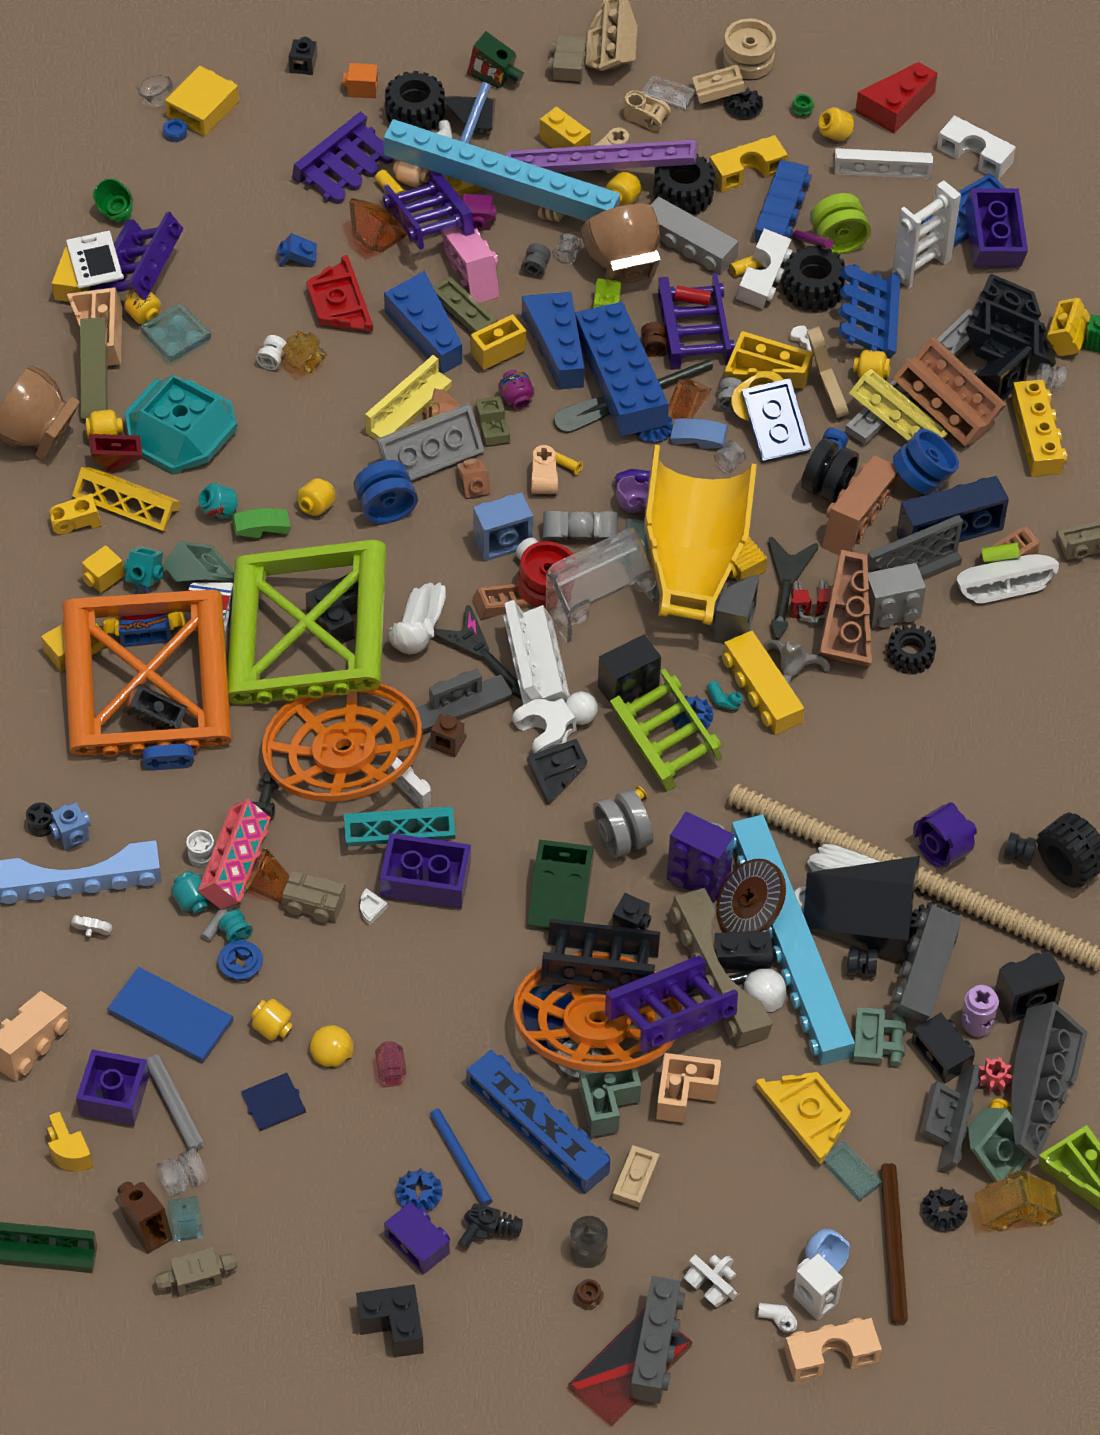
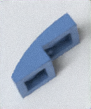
M675 419L670 439L673 445L697 443L700 449L723 448L725 446L728 426L710 420Z

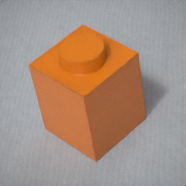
M349 63L348 73L344 72L343 87H347V96L376 99L378 65Z

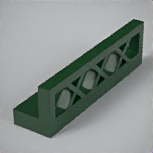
M0 1222L1 1265L93 1273L97 1252L95 1231Z

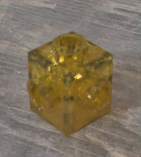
M296 331L295 334L288 338L287 343L282 348L288 356L286 360L293 367L309 373H313L327 356L326 352L318 345L320 343L319 339L310 332L305 334Z

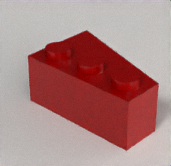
M917 62L858 91L855 112L895 133L935 93L938 73Z

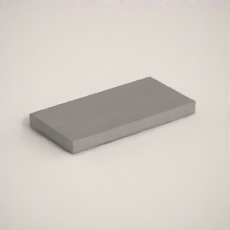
M468 403L376 439L382 461L396 460L403 463L407 468L411 481L485 452L471 405Z

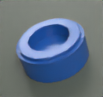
M180 119L168 120L163 125L165 139L170 142L184 140L187 137L186 123Z

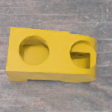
M92 493L57 504L49 510L52 528L57 534H67L73 529L91 525L92 529L102 526Z

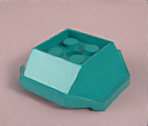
M175 375L165 379H154L125 411L128 435L140 436L142 458L172 475L182 472L183 469L208 463L237 430V421L231 401L191 380H183Z

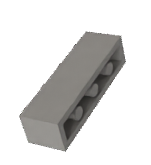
M660 197L651 204L659 221L660 241L667 247L677 250L687 258L693 259L708 270H712L719 275L737 258L738 240Z

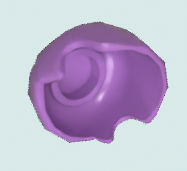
M634 476L621 478L617 483L616 500L620 508L632 514L645 513L648 482L638 483Z

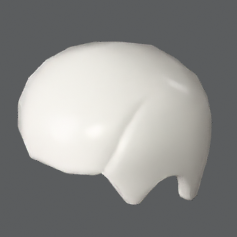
M758 969L751 972L745 978L744 991L760 1000L766 1012H773L782 1007L786 1000V984L779 973L773 969Z

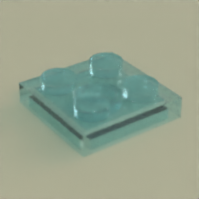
M182 303L177 304L141 326V333L170 363L211 339V332Z

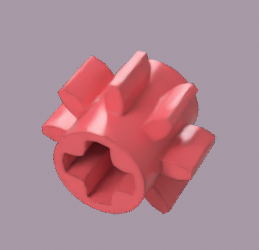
M1001 1057L993 1060L986 1058L985 1067L979 1066L978 1075L981 1076L979 1086L984 1085L989 1093H992V1091L1003 1093L1005 1084L1011 1085L1013 1076L1009 1074L1012 1066L1006 1065Z

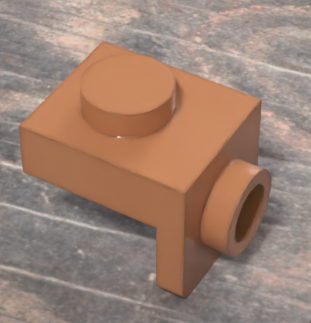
M472 458L457 464L458 475L463 482L466 498L490 493L488 470L482 460Z

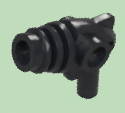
M474 1203L471 1210H468L464 1215L465 1222L469 1227L458 1241V1245L463 1249H468L475 1237L484 1240L487 1234L495 1235L498 1229L499 1236L503 1235L504 1230L505 1236H508L509 1231H511V1237L514 1235L520 1236L523 1219L514 1216L512 1220V1214L510 1213L507 1218V1212L503 1211L501 1217V1210L483 1207Z

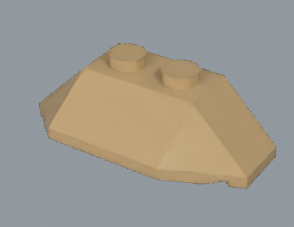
M603 0L602 8L596 14L588 29L585 64L588 68L604 71L628 64L636 59L637 23L628 0Z

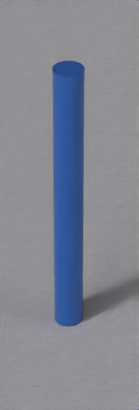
M439 1108L433 1110L430 1116L483 1207L490 1205L493 1201L447 1120Z

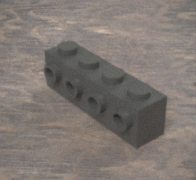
M934 905L918 914L915 921V927L918 928L916 935L912 936L907 946V951L910 954L908 960L904 961L899 971V976L902 979L900 985L895 987L891 996V1001L894 1002L891 1012L919 1024L931 1018L962 917Z
M651 1276L631 1383V1399L660 1403L662 1390L668 1391L671 1373L666 1372L667 1363L673 1364L675 1346L671 1345L672 1336L678 1337L680 1319H676L677 1309L683 1310L685 1292H680V1280Z

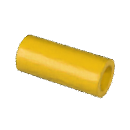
M381 170L375 175L376 182L383 189L384 185L388 184L395 194L405 192L386 170Z
M752 255L730 263L729 269L734 277L745 274L747 267L759 269L763 266L757 260L752 259Z

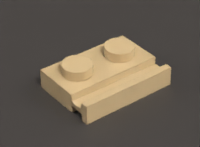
M738 64L692 77L700 104L746 91Z

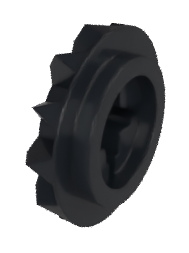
M747 87L745 92L727 96L725 107L735 117L751 118L761 112L763 98L758 95L757 90L750 91L749 87ZM740 100H742V101L749 100L748 103H747V102L740 103Z
M941 1186L938 1190H930L928 1195L923 1198L921 1212L924 1220L931 1227L941 1231H951L959 1228L965 1222L968 1214V1205L964 1201V1196L956 1193L954 1188L948 1190ZM940 1203L943 1205L952 1204L950 1213L946 1210L937 1212L940 1209Z

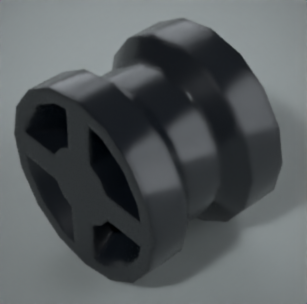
M35 803L26 811L28 829L32 835L37 837L51 834L49 824L53 823L51 815L53 810L46 803Z

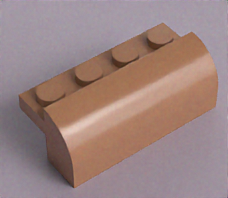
M935 337L930 338L918 355L908 359L893 377L904 390L964 446L974 443L993 426L996 422V417L1007 405Z

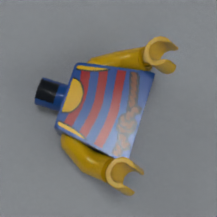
M138 586L133 589V595L149 594V590L145 586ZM183 612L111 617V619L103 621V631L107 634H115V636H119L120 633L121 645L123 647L168 643L171 640L170 630H174V627L184 626L185 619Z

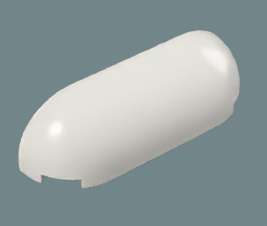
M1046 555L1020 556V558L968 568L957 576V583L965 597L974 600L976 603H987L1044 589L1046 587L1045 584L1052 578L1054 573L1057 574L1059 563L1056 559Z

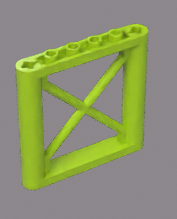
M365 540L243 555L235 559L227 671L230 703L236 705L269 704L272 701H295L298 698H321L322 696L333 694L346 695L351 692L375 690L380 687L386 570L385 543L378 540ZM353 565V570L307 615L266 582V576ZM359 579L355 654H353L315 621ZM260 590L299 623L255 664ZM306 630H309L348 662V670L260 680V674Z

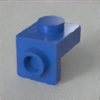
M293 233L285 241H281L277 248L279 265L284 266L289 259L309 267L316 263L317 243Z

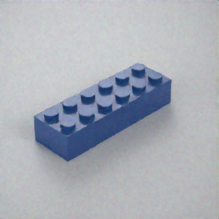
M623 301L575 312L580 345L619 435L624 436L669 425L667 399Z

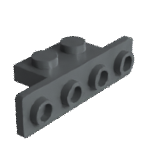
M478 669L462 672L457 677L447 681L437 682L432 687H429V703L416 708L419 712L423 732L432 729L440 714L444 716L452 715L458 719L511 698L512 691L502 675L482 682V676ZM406 713V717L414 730L413 723L408 714Z
M972 1065L960 1073L956 1091L939 1082H935L930 1086L919 1134L943 1146L938 1170L942 1172L958 1165L962 1158L961 1147L963 1139L968 1132L966 1125L974 1105L972 1102L973 1094L979 1084V1067L976 1065Z

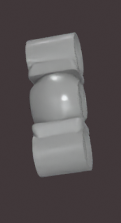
M568 511L543 512V539L567 540L569 537L574 540H588L593 537V540H617L618 513L609 511L594 512V514L584 511H576L569 514Z

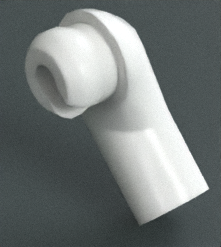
M759 1303L758 1318L773 1319L779 1329L785 1333H791L796 1329L797 1320L787 1306Z

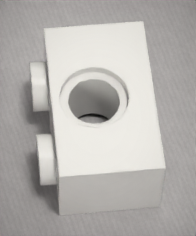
M819 1253L811 1260L809 1258L805 1259L797 1267L793 1297L817 1321L839 1304L843 1277Z

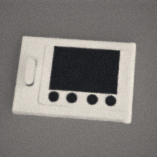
M110 230L66 240L79 289L124 279Z

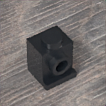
M301 37L299 40L293 39L291 52L289 53L290 73L313 75L317 58V41H312L308 37ZM297 60L308 61V64H298Z

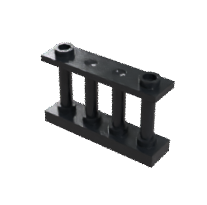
M550 919L548 944L555 946L553 953L543 952L541 981L616 989L655 973V965L648 964L649 956L658 957L660 931ZM565 948H582L581 956L564 954ZM593 950L610 951L609 959L592 958ZM621 953L638 955L637 963L620 961Z

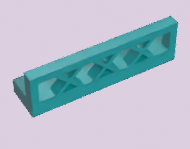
M453 806L344 814L346 847L387 844L389 835H382L387 833H401L400 835L435 840L455 839ZM364 835L363 837H352V838H351V836Z

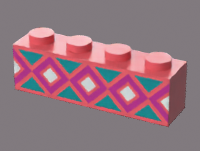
M249 799L230 807L198 888L200 894L221 910L231 905H237L242 900L246 882L252 875V866L260 854V845L268 833L267 827L271 817Z

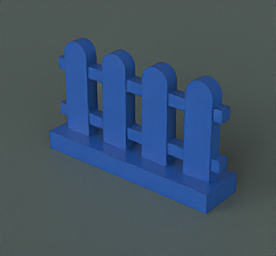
M847 265L842 269L841 276L850 284H845L840 289V295L849 303H844L838 312L848 322H843L837 328V332L842 338L847 340L848 344L853 345L856 343L868 350L882 351L890 359L897 350L900 276L891 273L883 280L881 275L877 273L872 275L860 270L859 265ZM858 287H862V288H864V289H866V290H868V291H871L872 294L869 293V292H866V291H864V290H862V289H859ZM857 305L870 310L871 313L861 308H858ZM856 324L869 329L870 332L857 327Z

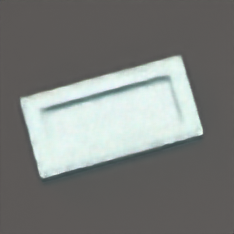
M844 1141L832 1149L823 1162L859 1202L881 1186L882 1181Z

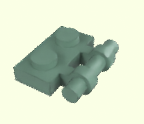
M857 1007L853 1062L881 1064L884 1054L890 1056L891 1066H901L902 1057L905 1055L903 1035L906 1034V1023L904 1022V1017L894 1013L893 1020H886L884 1009ZM884 1032L892 1035L891 1042L883 1041Z

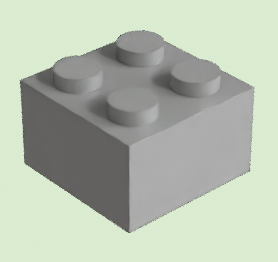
M917 563L868 573L869 620L871 629L888 627L901 622H912L921 618L926 586Z

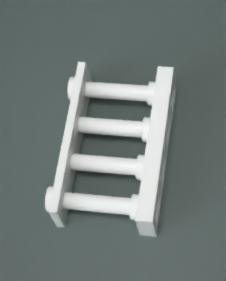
M944 180L936 186L934 202L916 214H912L905 207L900 209L892 273L900 276V283L908 289L913 285L915 270L933 258L940 261L943 265L950 262L952 258L961 194ZM932 215L931 219L921 225L923 220ZM930 231V234L919 241L920 237H922ZM928 247L926 252H924L916 258L917 254H919Z

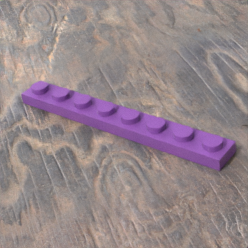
M696 140L515 150L507 151L506 156L553 172L694 165L696 164L698 145Z

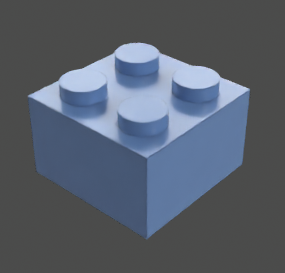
M522 492L515 495H507L502 499L492 502H484L473 507V539L484 562L514 553L522 541L527 538H533V514Z

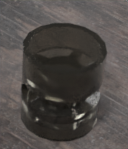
M583 1216L578 1218L570 1229V1256L578 1266L584 1268L599 1266L607 1255L608 1228L600 1218Z

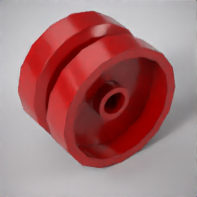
M550 541L537 542L527 547L522 554L516 580L518 594L534 607L543 605L545 609H550L565 604L571 596L578 567L573 553L563 545Z

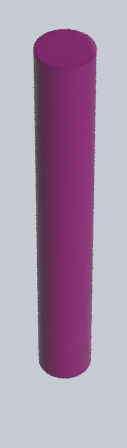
M795 230L792 234L795 240L827 249L833 246V240L799 230Z

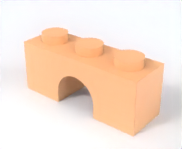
M855 1318L843 1325L834 1326L829 1324L808 1333L805 1331L795 1332L786 1337L784 1351L793 1380L796 1382L822 1376L825 1364L822 1355L828 1351L843 1353L847 1357L851 1369L880 1362L882 1348L872 1318L864 1320L862 1318Z

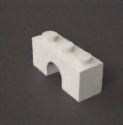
M953 116L939 132L937 150L955 159H958L965 152L978 153L980 155L978 170L986 175L990 173L997 180L1013 164L1016 146L956 116Z
M767 229L763 230L752 259L757 260L765 269L756 270L747 267L735 299L760 309L764 308L766 301H772L776 291L773 284L774 282H780L784 272L781 265L789 259V255L793 251L788 249L791 242L790 238Z

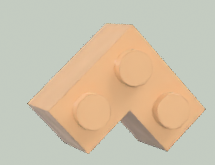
M665 1053L656 1119L685 1123L688 1098L716 1102L721 1060Z

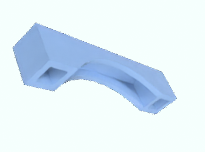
M156 840L128 844L109 859L80 869H48L30 864L20 858L0 860V903L12 904L22 900H41L45 897L53 896L66 897L76 893H96L100 890H121L131 886H151L154 883H162Z

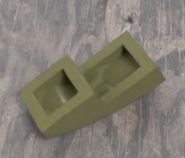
M501 397L475 400L485 446L509 443L510 433L505 420V410Z

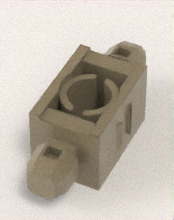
M212 1247L170 1259L172 1272L166 1270L158 1273L155 1276L157 1289L160 1291L171 1290L172 1286H176L179 1297L222 1285L221 1272L227 1274L238 1268L235 1255L231 1253L220 1255V1258L216 1259Z

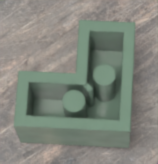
M637 1068L603 1073L579 1071L578 1089L590 1136L594 1137L619 1132L620 1115L617 1106L640 1102L641 1083Z

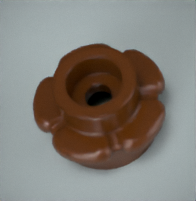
M583 1280L576 1287L575 1300L586 1308L595 1307L597 1303L603 1300L604 1293L601 1290L600 1284L595 1280ZM590 1292L592 1295L587 1296L586 1293Z

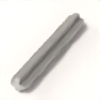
M154 1054L146 1059L148 1070L190 1151L201 1149L203 1147V1139L160 1056Z

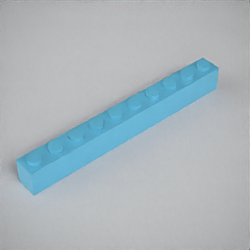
M394 119L384 135L385 156L583 221H587L603 211L620 206V193Z
M764 815L732 822L731 833L735 834L733 850L736 849L738 854V866L752 859H766L777 865L784 875L786 882L785 901L777 919L767 930H770L774 959L776 963H781L783 968L781 975L786 986L789 985L792 991L790 994L794 1009H799L801 1014V1028L804 1033L808 1032L811 1039L809 1040V1047L812 1055L818 1057L820 1065L853 1057L855 1042Z

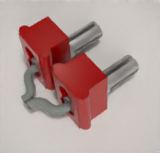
M823 580L819 581L815 614L817 617L815 621L810 617L812 599L809 598L808 590L802 589L801 581H798V588L797 581L793 582L789 616L791 618L810 620L811 624H818L820 619H825L831 589L828 588V581L824 580V587Z

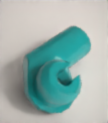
M718 681L710 682L706 686L713 702L718 707L736 710L743 702L742 695L738 692H731L730 695L724 694Z

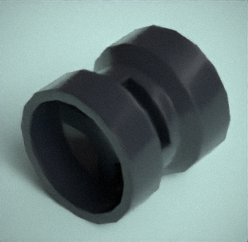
M1010 832L1003 858L1008 860L1018 859L1022 864L1030 865L1037 839L1031 837L1024 839L1019 834Z
M849 947L847 975L856 976L858 973H863L867 977H876L877 949L860 951L858 948Z

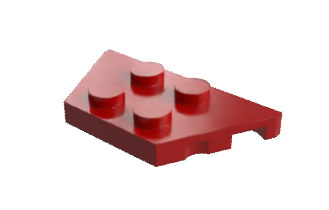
M348 255L341 257V262L333 268L328 266L322 270L321 274L306 281V289L319 325L367 332L373 331V323Z

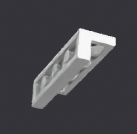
M835 148V175L931 179L933 156H931V153Z

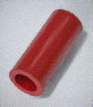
M677 285L674 300L709 306L711 291Z

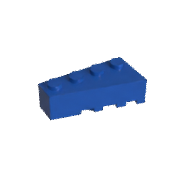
M425 271L384 292L385 313L427 359L432 355L439 359V372L441 374L462 364V343Z

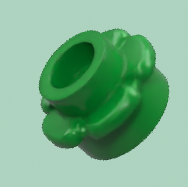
M807 94L797 95L791 103L793 112L799 116L811 114L815 106L813 99Z

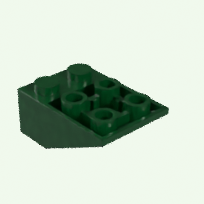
M539 839L527 927L549 929L550 919L584 923L593 866L594 846Z

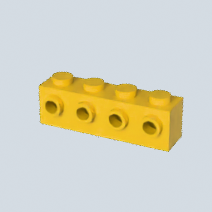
M1043 379L1014 382L1011 401L1031 477L1061 474L1063 464L1067 462L1066 449L1062 448L1060 444L1062 435L1060 428H1056L1055 425L1056 412L1050 406V390L1045 388Z

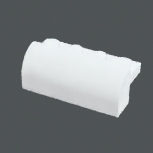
M515 600L504 603L507 614L503 615L523 705L534 699L557 701L562 698L566 702L570 693L552 617L543 605L523 613Z

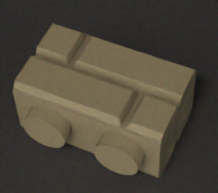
M292 870L288 883L282 893L283 909H286L292 915H301L302 913L312 916L316 921L322 923L327 921L336 922L346 896L345 884Z

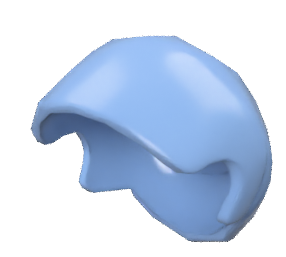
M832 1229L819 1230L808 1240L805 1249L806 1259L809 1258L811 1260L819 1253L839 1272L849 1257L850 1244L838 1232Z

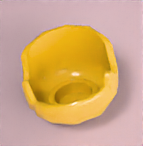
M336 1025L324 1026L313 1034L309 1051L316 1063L324 1067H340L346 1059L353 1057L355 1044L346 1030Z

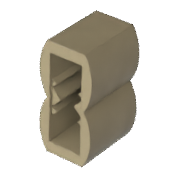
M558 34L557 41L552 42V55H554V58L549 60V72H553V80L581 82L586 57V36Z

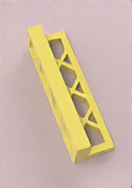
M432 355L365 414L366 434L376 440L406 428L423 413L424 408H428L430 403L435 402L432 401L434 388L447 392L452 387V380L439 372V359Z
M872 369L865 372L849 392V394L906 440H909L919 429L933 431L943 439L949 433L948 430Z

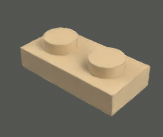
M632 1145L613 1191L612 1199L640 1208L658 1164L660 1154Z

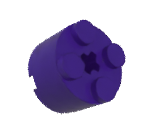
M949 802L917 820L913 826L914 838L919 837L921 844L918 848L932 865L937 867L944 865V867H947L973 850L975 845L974 835L977 834V829L972 821L967 820L954 803Z

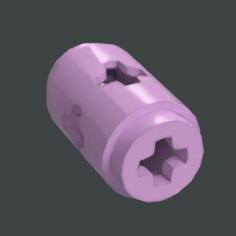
M978 985L966 993L960 1022L962 1028L970 1036L982 1037L993 1029L999 999L991 987Z

